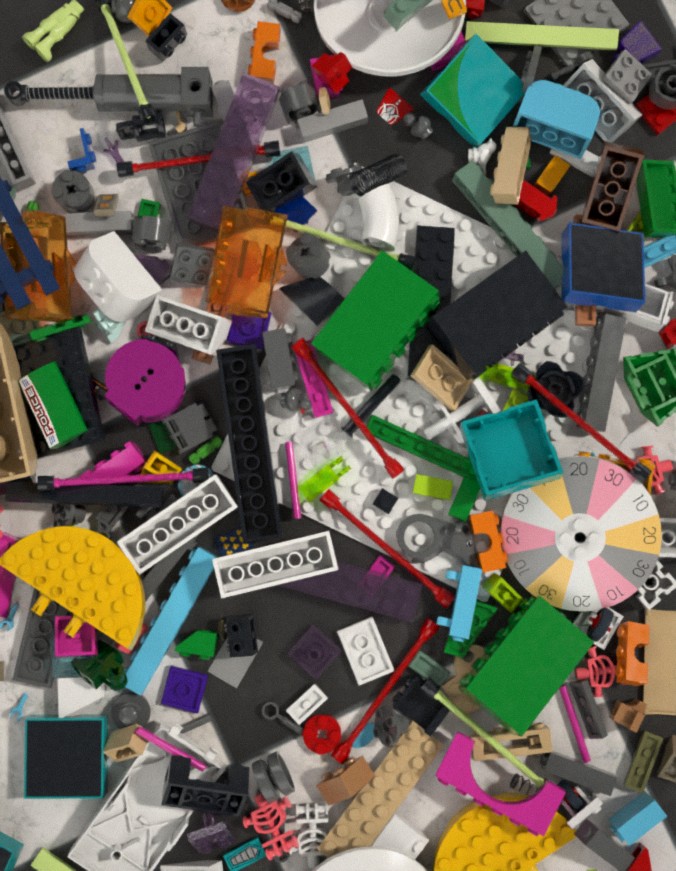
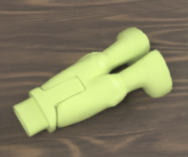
M72 0L69 4L65 3L64 6L56 10L49 17L43 19L37 29L32 32H26L22 39L31 49L36 50L43 60L49 62L52 58L51 47L55 42L62 40L72 29L84 8L75 0ZM49 33L45 39L39 42L45 34Z

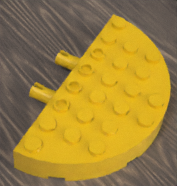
M60 526L30 534L18 541L0 558V565L40 591V597L30 610L42 616L49 603L55 601L73 613V618L63 630L74 638L81 625L87 622L132 651L142 630L145 615V593L140 575L133 567L129 558L111 540L88 529Z
M505 792L492 795V797L502 801L513 802L526 799L530 795ZM473 801L462 808L449 821L444 832L441 833L433 856L432 871H539L535 864L576 838L574 835L576 829H571L566 822V817L557 810L545 835L539 834L535 836L527 831L528 827L522 824L517 826L510 822V817L502 814V816L497 815L491 811L492 807L487 804L482 806Z

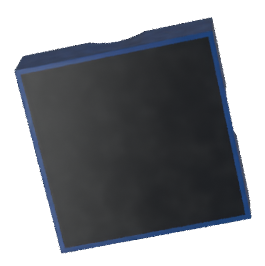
M569 222L561 234L563 261L562 300L570 304L597 305L614 310L637 312L645 303L643 233L625 230L616 231L604 227Z

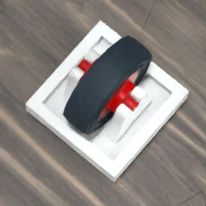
M604 607L595 611H579L573 624L594 641L593 644L605 650L624 616L609 607Z
M564 779L557 784L565 789L566 792L561 803L570 813L566 816V822L571 829L575 827L578 829L586 817L590 814L594 816L602 809L600 806L603 803L594 793L588 798L578 785L575 788H571Z

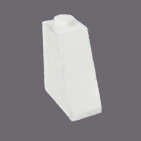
M79 675L57 678L59 718H63L106 696L111 688L103 683L96 690Z

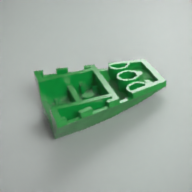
M676 348L623 357L624 380L640 413L657 427L676 412Z

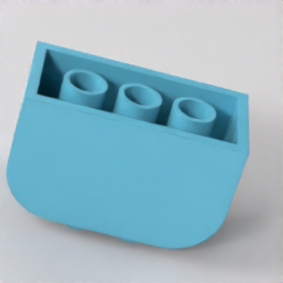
M540 80L532 83V86L527 88L512 127H529L533 142L581 159L592 140L600 117V108L597 102L588 95L566 88L561 84Z

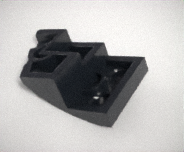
M313 277L279 288L317 327L344 301L343 296L322 277L313 279Z

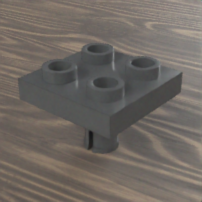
M177 243L169 274L170 281L207 285L215 256V249Z

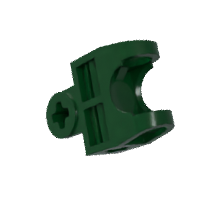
M99 639L97 656L87 660L74 658L71 661V665L78 675L96 690L104 683L112 690L117 691L123 689L128 683L124 667L121 665L124 662L121 653Z

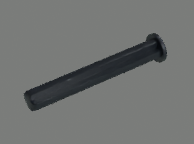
M392 374L356 413L363 423L401 382L397 375ZM351 419L341 429L352 438L353 433L358 427Z

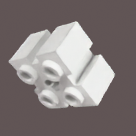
M658 560L648 577L653 579L651 581L653 584L650 586L644 583L637 590L639 594L635 596L648 610L661 601L658 596L662 592L668 595L676 588V580L670 573H662L660 571L663 566Z

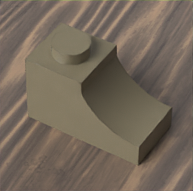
M672 735L665 745L664 756L657 770V776L676 783V736Z

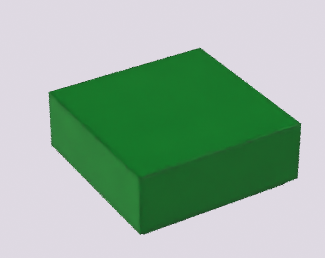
M141 199L138 218L142 219V216L158 217L161 204Z

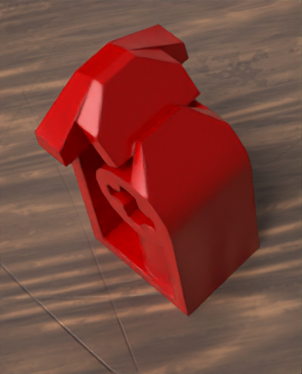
M523 180L519 202L512 205L541 222L551 219L557 212V197L554 195L551 199Z

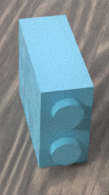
M644 791L643 794L641 793L608 819L612 824L609 828L621 843L625 840L630 846L665 819L667 815L658 803Z

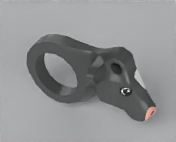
M412 514L401 521L396 530L398 545L406 555L412 557L411 562H428L441 552H445L461 561L465 566L475 567L478 563V558L474 551L471 526L467 521L447 522L426 514ZM415 522L428 524L434 533V541L431 547L423 552H414L405 544L404 533L407 527Z

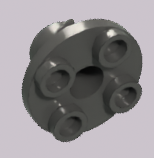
M358 162L349 165L344 170L341 167L330 171L331 173L326 175V183L337 182L338 193L342 196L353 195L354 191L350 186V175L362 169Z
M52 504V513H54L53 527L71 526L72 522L76 523V525L82 523L86 517V508L83 505Z
M134 692L125 693L117 698L112 706V720L119 729L134 724L144 727L151 715L149 702L144 695L140 696Z
M390 706L376 709L375 727L373 728L375 738H379L381 743L387 747L396 745L400 735L408 731L409 723L407 718L396 713Z

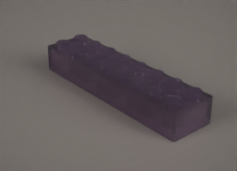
M243 72L187 217L189 221L221 234H226L280 94L279 86Z
M337 560L338 570L278 585L413 622L423 584Z

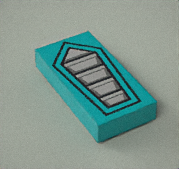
M259 836L225 853L223 857L230 871H238L265 857L266 852L265 848L262 847Z

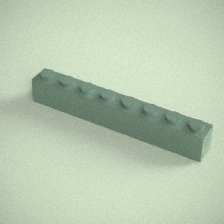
M472 160L457 171L453 177V183L513 254L517 257L524 251H527L555 290L562 285L563 265L559 263L554 252L547 249L542 238L536 236L530 224L520 217L515 207H512L510 204L495 203L493 196L490 195V187L494 182L485 176L483 169Z

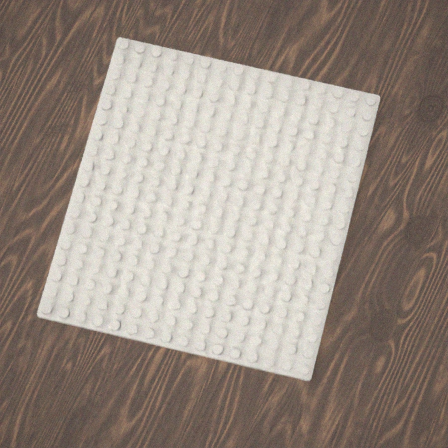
M394 181L389 183L398 205L399 233L395 251L388 253L399 255L403 253L415 257L417 225L455 228L451 303L516 258L491 227ZM354 193L353 195L343 197L326 233L364 244L361 241L363 216L358 202L361 196ZM323 239L322 243L330 252L331 258L328 270L321 277L345 299L377 256ZM557 259L559 263L563 265V261ZM562 285L556 289V292L559 294L561 298ZM292 302L279 329L285 328L286 333L291 335L292 344H288L289 351L294 352L295 363H292L293 371L297 370L299 380L295 382L296 387L292 388H298L302 391L301 399H309L296 353L292 346L302 338L306 341L310 339L313 341L335 311L317 327ZM565 303L567 308L563 310L564 315L536 336L533 334L534 337L521 347L517 344L519 348L505 358L502 355L503 359L490 369L486 366L487 371L478 377L501 410L500 412H502L512 389L528 395L530 385L522 384L511 375L519 363L526 366L533 373L532 376L534 378L538 368L546 361L555 362L561 366L563 371H573L584 378L588 367L586 361L591 351L590 340L594 335L595 328L575 326V304ZM596 310V317H597V315H599V314H606V313H603V312H600V311ZM409 342L404 347L406 350L400 358L396 357L393 361L394 366L388 374L384 373L381 377V384L371 391L315 350L319 365L356 413L392 374L400 378L401 382L364 421L366 426L371 416L374 415L428 440L423 430L445 417L441 410L437 411L432 402L435 400V397L414 378L407 377ZM266 356L259 370L278 502L292 509L285 442H293L301 514L388 555L377 543L375 544L373 540L367 537L362 530L360 531L358 527L348 521L349 519H346L343 514L341 515L339 511H335L333 508L330 510L319 501L323 494L330 489L340 498L339 501L348 512L350 511L352 515L362 521L367 528L369 527L382 541L384 540L395 552L397 551L399 555L411 563L414 568L457 589L458 581L446 579L445 577L448 570L460 573L461 566L463 565L461 561L445 552H441L428 562H411L412 557L406 555L398 545L396 530L401 521L412 514H426L447 522L461 521L448 515L463 477L375 438L387 455L391 456L392 459L395 458L405 469L401 474L392 479L384 468L383 458L379 456L380 454L375 451L359 428L353 433L352 438L341 429L342 426L344 427L351 420V417H349L348 413L343 409L344 407L340 405L341 403L337 401L338 399L334 397L327 386L326 389L334 412L332 414L315 419L312 407L310 410L305 411L304 414L300 409L297 412H290L287 408H282L280 404L281 393H286L290 388L273 391ZM471 384L457 408L477 396ZM551 386L550 392L557 395L556 392H559L558 388ZM580 395L574 399L573 411L577 413L580 406ZM445 406V408L447 409V411H448L449 413L453 412V411H450V410ZM482 406L457 422L456 425L459 430L462 421L475 418L483 409L487 412L485 407ZM540 409L546 423L548 437L556 453H558L572 423V419L570 417H554L546 410ZM452 426L430 439V441L469 458L465 443L458 444L453 436L455 431ZM227 434L212 465V470L235 481ZM415 474L454 481L450 500L413 494ZM382 488L398 497L389 514L372 505ZM479 490L469 515L493 510L494 514L497 513L499 525H497V530L500 533L503 514L511 494L484 501L481 490ZM424 522L412 523L404 533L405 544L414 552L426 551L434 541L433 530ZM484 533L472 534L474 551L477 556V553L488 549L490 540ZM478 561L477 565L475 566V568H479V569H480L479 561ZM502 569L481 573L477 599L483 602L488 601L490 594L482 588V585L493 573L500 576Z

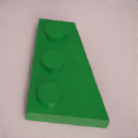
M81 314L28 331L27 333L30 340L35 339L36 342L47 339L46 336L50 334L55 335L70 328H82L84 324L90 323L91 320L89 315Z
M476 601L469 639L459 642L452 640V636L448 635L444 653L463 658L498 608Z

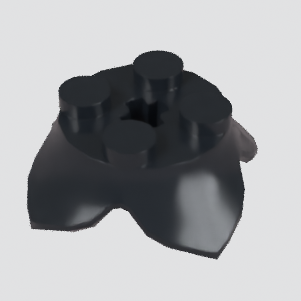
M546 361L538 368L535 376V381L545 387L548 392H550L551 386L558 388L559 392H556L557 395H554V397L556 396L558 400L562 401L573 411L574 399L581 394L584 388L585 379L581 375L573 371H563L559 364ZM530 385L527 395L529 402L537 399L540 409L546 410L550 415L560 418L568 417V415L566 416L564 412L560 411V409Z

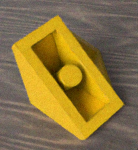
M154 451L143 466L140 476L144 474L180 473L182 468L159 452ZM158 480V481H155V482H154V481H153V482H151V481H150V482H149V481H148V482H146V481H145V482H144V481H143V482H141V481L139 482V481H138L137 484H144V483H169V484L172 485V483L174 482V480H173V481H172V480H170V481H169V480H168V481H164V480H163V481H159V480Z

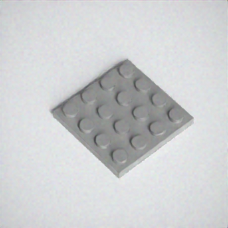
M535 0L524 9L525 14L534 25L619 29V33L629 26L628 21L612 0ZM551 47L565 66L577 63L576 60L581 54L588 51L592 53L596 50Z

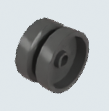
M278 751L268 755L267 763L262 759L252 763V770L257 784L269 804L279 800L280 792L285 796L295 792L290 772Z

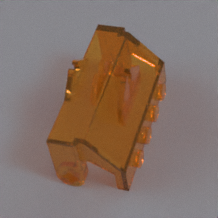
M223 205L205 302L227 305L226 312L230 314L268 318L274 285L286 273L285 270H280L282 264L287 266V261L281 247L288 215L246 207V210Z
M40 211L22 212V221L26 223L45 261H51L55 269L52 271V274L60 289L46 296L38 281L24 287L32 303L19 310L16 309L9 295L4 297L6 319L16 321L39 320L57 323L72 320L70 287L76 279L72 266L75 268L77 263L67 247L66 218ZM0 223L1 246L15 272L18 273L30 267L8 223Z

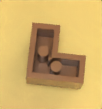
M363 755L354 758V756L348 758L344 762V767H339L332 773L329 771L320 777L321 781L316 787L328 806L353 797L375 776Z

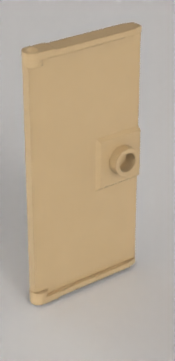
M645 609V624L650 626L649 645L644 646V663L648 664V684L643 685V702L647 704L643 714L676 715V611Z

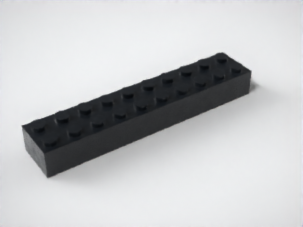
M251 344L217 349L216 353L243 543L283 537L256 346Z

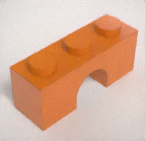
M258 21L257 28H253L252 38L255 40V45L251 46L250 58H253L252 64L248 66V76L251 77L252 83L274 86L276 62L275 60L264 58L263 54L269 49L279 50L280 24Z
M493 510L469 515L472 534L484 533L490 540L488 549L477 553L482 573L506 568L505 563H508L506 552H502L501 544H504L502 533H498L497 525H499L497 513L494 514Z
M631 621L619 624L617 629L618 646L616 649L617 666L615 669L617 683L633 686L648 684V664L639 662L635 657L634 650L635 647L640 648L649 645L650 625Z

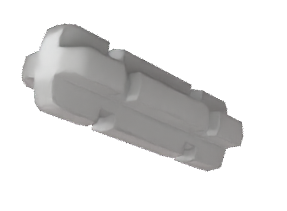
M269 0L267 3L268 9L276 11L277 14L287 19L291 18L295 23H299L302 19L301 12L293 11V8L281 2L277 3V0Z

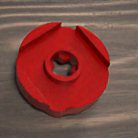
M316 714L309 718L303 730L305 745L312 752L319 755L335 750L341 740L339 722L333 716ZM319 729L327 731L326 738L318 737Z

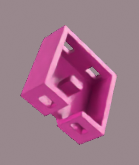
M55 616V657L98 655L97 628L87 622L83 623L73 638L63 631L73 616Z

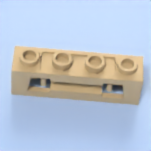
M542 722L533 723L523 736L512 735L504 727L493 728V731L488 732L497 742L525 739L528 736V743L530 745L521 743L503 746L514 756L553 752L550 728ZM474 731L473 734H470V738L475 740L472 748L474 761L505 758L489 743L484 742V738L480 737L478 733Z

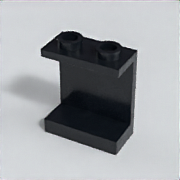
M415 673L413 677L409 676L405 681L404 686L406 687L403 691H398L392 699L394 702L392 705L395 710H400L422 727L424 732L431 737L450 710L438 699L436 700L434 697L431 699L419 689L424 679Z

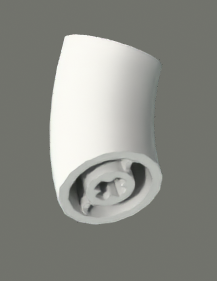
M385 184L371 190L358 199L363 216L361 241L367 246L374 247V249L393 252L398 240L399 212L391 184Z

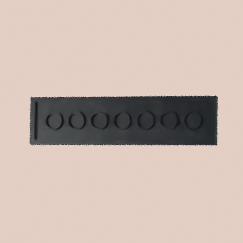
M417 225L414 273L439 290L440 295L439 302L441 304L435 312L431 311L428 315L430 320L432 316L451 304L455 228ZM426 324L424 327L420 326L416 331L417 336L411 343L409 342L407 377H411L410 375L429 345L433 344L447 357V352Z

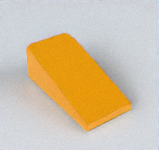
M555 155L534 184V187L550 196L571 165Z

